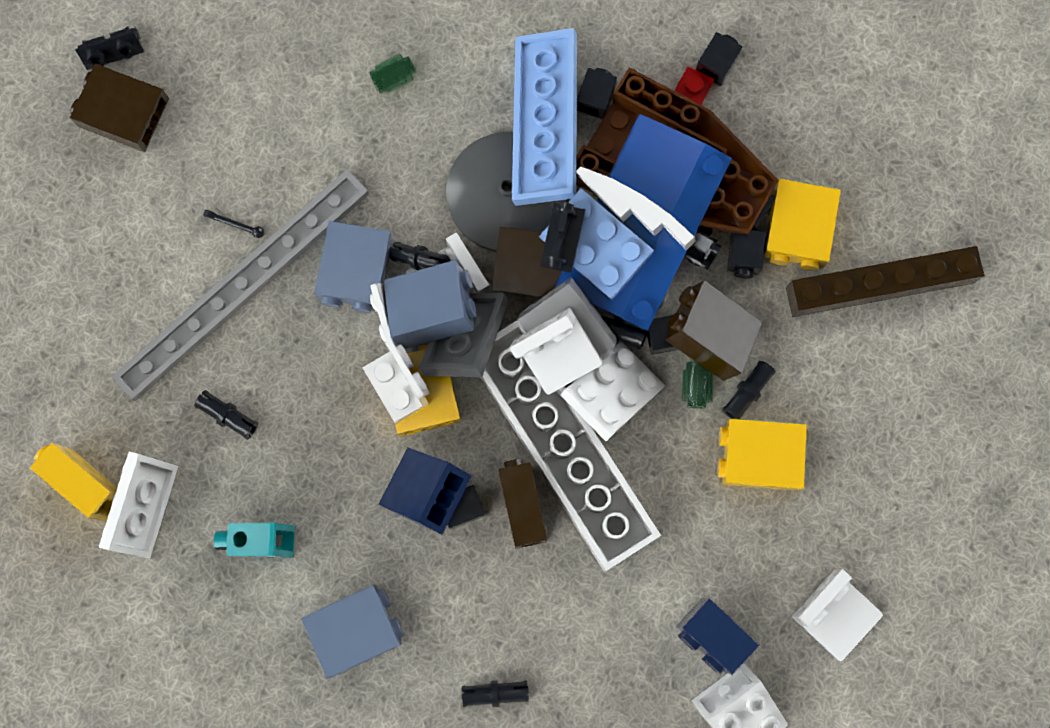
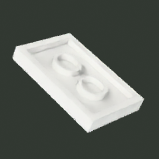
M622 342L613 348L614 352L609 357L602 360L601 366L575 380L561 394L605 441L611 438L665 387Z
M128 452L116 494L113 497L106 526L103 529L99 548L151 558L178 466L141 454Z

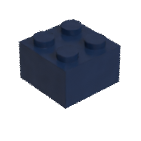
M701 598L676 626L681 631L678 635L679 639L691 650L694 649L696 651L699 648L705 654L702 660L714 672H718L720 675L722 672L733 675L759 646L710 598Z

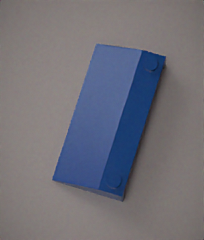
M639 114L609 177L648 198L669 213L694 236L732 158L706 143ZM598 197L597 202L650 246L654 253L613 300L607 297L574 267L572 273L562 271L555 286H559L572 277L593 306L635 327L648 331L687 250L665 228L654 236L633 214L622 222Z

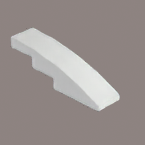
M580 167L576 171L579 177L622 222L633 214L654 236L665 228L685 250L696 242L695 237L676 219L642 194L610 177Z

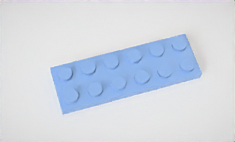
M574 28L515 37L512 201L515 206L572 199L576 194L577 33Z

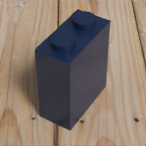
M407 447L379 505L442 535L472 475L449 462Z

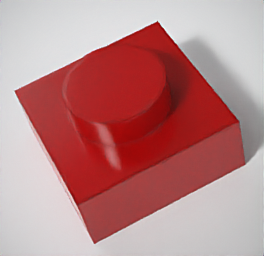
M687 66L674 91L702 105L715 79Z

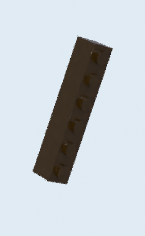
M973 246L795 279L787 285L786 292L793 318L976 283L985 275L978 247Z

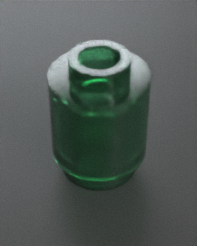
M401 53L375 65V69L370 71L369 75L379 94L385 91L390 93L414 81L412 74L416 73V69L409 56L403 58Z
M695 361L687 362L686 369L682 371L681 401L688 402V408L704 409L707 407V403L713 402L714 374Z

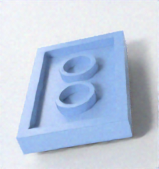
M580 188L568 202L576 208L585 209L573 267L607 297L613 300L654 253V250ZM548 227L539 236V238L544 242L546 240Z

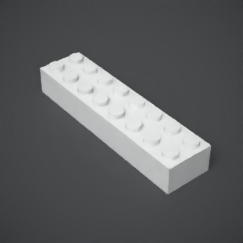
M515 321L497 333L481 379L605 572L659 538L661 534L592 427L561 396L566 387L564 386L549 395L546 394L524 357L521 356L518 359L514 357L509 347L514 339L526 333L518 321Z

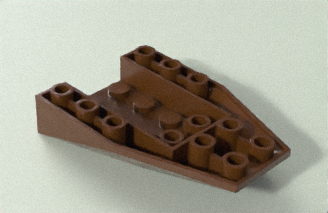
M629 67L614 92L613 103L587 146L583 144L577 154L576 171L583 167L609 177L638 115L642 114L706 143L732 158L699 226L748 235L779 180L711 110ZM576 172V186L593 192Z

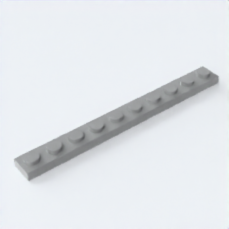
M348 169L344 171L111 377L132 400L136 401L327 232L329 221H340L369 195L368 190Z

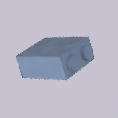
M332 221L328 222L314 291L316 297L322 300V305L340 308V304L343 303L353 305L352 309L355 311L371 313V308L373 307L370 301V294H372L370 285L375 283L384 284L383 280L386 277L389 261V250L393 241L390 231Z
M456 260L383 280L390 337L397 345L401 344L404 349L474 330L473 318L477 317L474 301L469 297L468 290L472 289V280L468 270H463Z
M371 585L301 618L327 679L402 645L400 638L404 636V632L398 619L391 620L387 608L391 606V603L384 588L378 590L376 585Z

